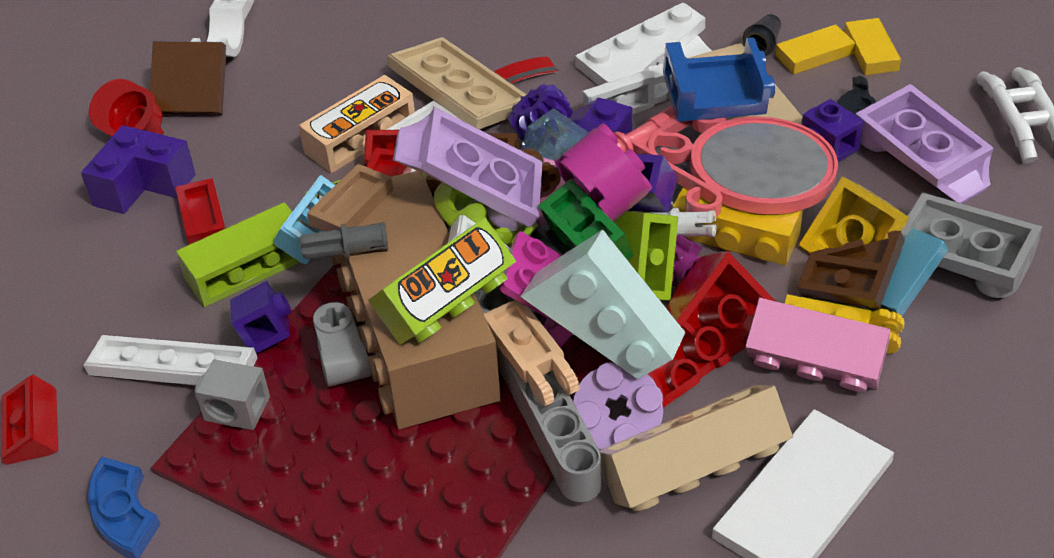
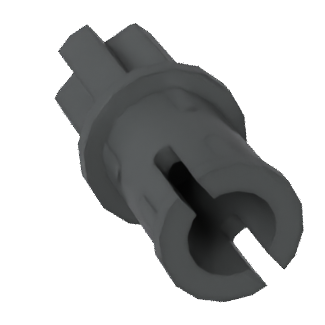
M385 222L347 228L345 224H341V229L303 234L300 237L301 254L305 259L345 254V258H350V254L389 249Z

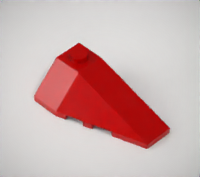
M729 251L701 256L679 284L666 308L685 331V334L673 360L648 373L662 393L663 408L700 383V379L708 373L726 365L731 361V357L746 348L759 298L775 301Z

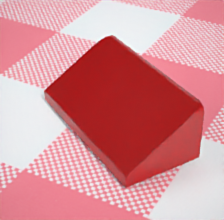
M34 374L28 376L2 395L1 458L2 463L6 465L49 456L58 451L57 391L53 385Z

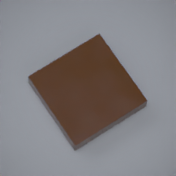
M153 41L150 91L155 95L156 103L161 107L162 114L223 115L226 45L223 42Z

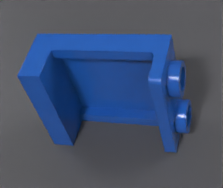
M746 38L742 54L687 59L685 58L681 42L665 43L663 75L677 122L767 114L769 98H774L775 81L772 75L767 74L764 51H759L755 38Z

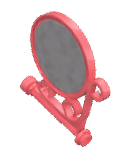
M671 105L626 135L619 131L614 132L618 140L617 145L623 152L631 149L636 154L658 155L655 148L657 146H664L661 148L660 155L665 157L677 175L676 183L689 190L685 203L687 212H708L709 210H714L717 217L721 213L722 204L737 210L757 214L792 213L804 210L822 201L832 191L836 182L838 159L832 146L815 131L784 119L752 116L730 120L714 118L712 120L702 119L677 122L673 105ZM691 124L694 130L702 133L694 144L685 135L678 133ZM665 147H676L679 149L672 150ZM690 161L691 174L673 164ZM702 197L711 202V204H699L697 201Z

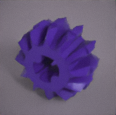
M543 84L536 90L530 89L527 95L521 96V100L512 106V112L508 117L514 133L518 134V138L521 141L523 140L527 146H540L544 141L550 142L556 134H561L560 130L570 123L569 118L573 110L561 90H558L554 84L548 86Z

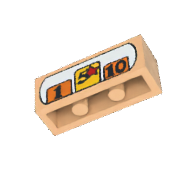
M383 75L299 124L304 154L332 174L364 154L366 130H387L415 112L413 93L388 76Z

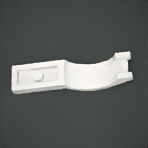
M214 0L209 8L210 24L207 42H223L226 45V57H236L239 54L243 43L244 21L255 0ZM192 38L191 42H201L200 38Z

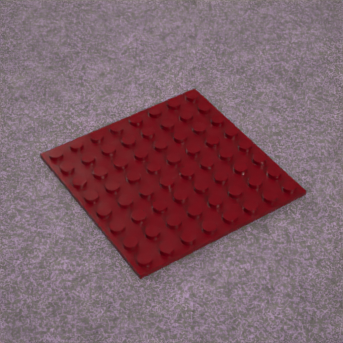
M340 264L333 265L292 310V313L288 315L290 336L256 353L257 360L254 367L263 368L270 398L254 430L204 421L202 412H200L151 467L152 473L326 558H501L554 479L499 368L501 401L399 430L393 413L384 414L378 394V388H382L383 385H379L378 381L373 382L372 377L332 387L327 386L321 365L317 342L318 337L314 327L313 316L319 307L327 303L336 302L348 307L346 297L351 296V293H343L336 271V269L341 268ZM533 312L537 319L540 320L542 315ZM354 321L356 326L361 325V322ZM574 334L561 347V350L564 352V359L570 365V368L573 369L579 384L585 376L598 369L601 365L614 363ZM366 350L367 356H372V353H368ZM575 393L569 395L572 401L574 400Z

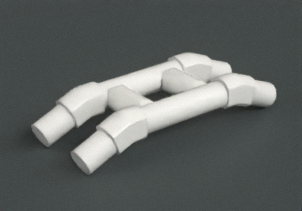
M1017 67L1012 71L1011 76L1022 88L1006 90L1004 82L996 75H991L984 71L979 73L976 78L977 83L994 99L1010 127V133L1014 138L1016 147L1019 149L1022 163L1029 164L1035 162L1038 156L1030 127L1047 125V129L1054 142V105L1042 87L1040 78L1030 70ZM1033 101L1039 111L1019 113L1014 103Z

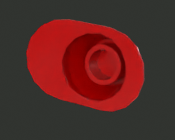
M119 78L108 81L94 93L89 104V117L91 123L102 132L113 136L124 125L161 135L164 134L163 129L160 127L163 118L161 107L156 103L155 95L148 89L130 80Z

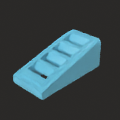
M322 175L318 177L282 225L273 241L278 248L302 264H308L310 259L303 258L301 254L300 237L303 234L315 232L300 223L299 219L309 225L308 207L312 208L320 201L316 197L317 194L324 197L325 193H328L335 186V184ZM312 227V228H314L315 230H317L318 232H324V231H321V230H319V229H317V228H315V227Z

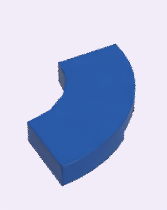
M101 456L92 473L88 489V503L93 521L103 540L112 549L126 558H140L161 525L158 516L143 508L139 502L138 491L144 475L140 467Z

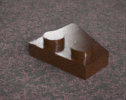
M896 230L887 232V239L864 244L863 240L860 239L845 243L839 248L829 247L811 252L797 285L798 291L801 296L880 309L905 242L902 232Z

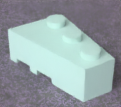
M603 229L539 270L520 296L637 379L673 360L685 334V331Z

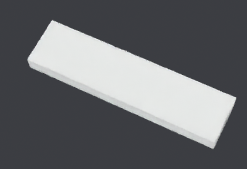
M102 335L84 363V367L88 375L196 385L198 379L206 374L213 359L254 366L257 355L254 348Z

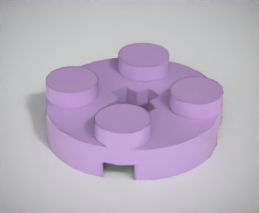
M612 362L601 365L598 369L585 376L574 396L573 403L599 450L658 426L662 422L663 396L654 380L648 374L637 379ZM620 397L627 401L626 408L631 413L628 417L620 415L615 421L609 418L610 409L605 405L609 400L617 401Z

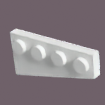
M683 2L575 55V67L597 85L648 70L650 66L659 65V63L662 64L664 62L665 43L681 42L683 48L705 29V17Z

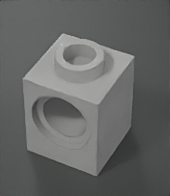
M213 359L206 374L198 379L195 387V399L199 403L204 421L254 430L270 398L263 368Z

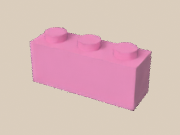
M759 298L746 350L748 357L754 359L753 363L762 368L779 370L781 365L796 369L798 376L809 380L822 381L824 376L840 380V386L846 389L866 392L867 387L877 390L890 341V329Z

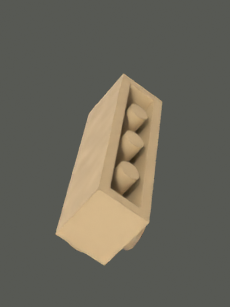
M753 385L599 451L601 467L614 503L632 508L633 511H641L658 504V496L673 490L674 493H683L700 485L699 478L714 473L715 476H720L740 468L739 461L752 455L754 458L772 455L780 450L778 444L793 438L776 387L771 385Z

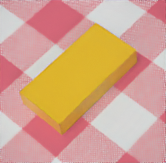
M879 18L845 22L844 32L855 42L854 55L864 75L900 70L901 58Z
M835 24L776 44L775 56L794 75L853 55L855 42Z

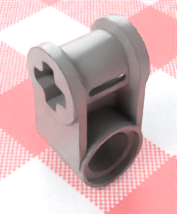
M336 302L327 303L319 307L313 316V321L318 337L319 355L327 386L332 387L371 377L365 345L359 337L349 307Z

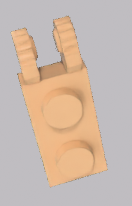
M513 300L484 313L497 346L524 383H529L533 395L542 406L545 407L553 403L555 399L550 384L543 376L552 370L557 382L567 394L570 395L579 390L578 378L564 359V352L529 307Z

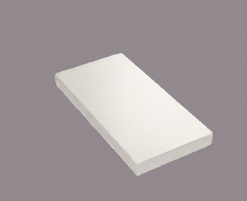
M814 409L792 434L793 438L787 440L713 528L712 539L743 558H818L892 463L894 452Z

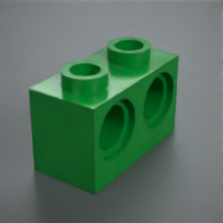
M572 179L568 180L538 205L549 228L570 250L603 229L627 260L633 256L625 233Z

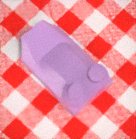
M909 84L855 114L863 120L860 142L864 147L874 152L888 151L955 202L963 204L987 190L991 185L989 165L994 148L913 85Z
M436 107L419 122L399 129L393 161L432 177L485 205L490 221L497 228L507 227L510 231H517L523 224L531 227L538 219L542 161Z

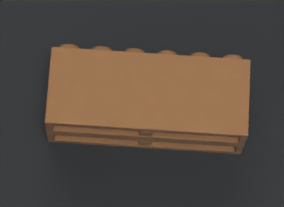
M419 171L393 176V190L358 225L365 226L385 222L388 250L350 254V258H345V254L330 256L333 265H341V268L336 269L341 290L343 293H351V296L346 297L347 305L352 312L354 321L361 322L360 326H356L359 337L363 340L368 353H372V356H368L373 382L378 381L379 385H383L382 388H378L384 414L393 413L398 430L501 401L496 341L475 293L470 295L475 303L461 314L452 318L450 313L447 312L437 319L442 328L421 343H418L416 338L412 337L399 345L368 301L383 288L448 243L449 233L436 209L434 198L424 175Z

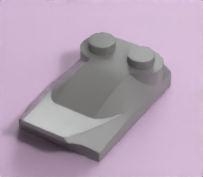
M922 193L914 207L905 213L910 218L901 232L905 239L909 231L914 228L946 242L949 251L938 267L976 279V286L983 294L993 298H1003L1013 295L1018 290L1032 263L1041 237L1042 226Z

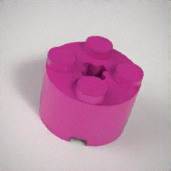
M602 123L554 162L564 182L566 183L572 179L614 222L644 198L652 189V186L641 173L645 169L641 159L631 149L623 152L617 145L618 140L607 125Z

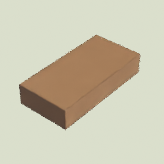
M357 164L307 212L309 225L324 232L341 229V224H345L346 228L358 226L393 190L392 177Z

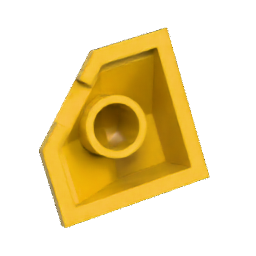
M842 176L799 246L811 253L829 247L839 248L845 243L860 239L863 240L864 244L888 238L887 232L894 230L902 231L910 217L866 188Z

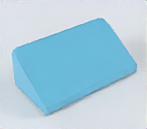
M912 228L905 237V242L880 307L903 316L949 251L946 242Z

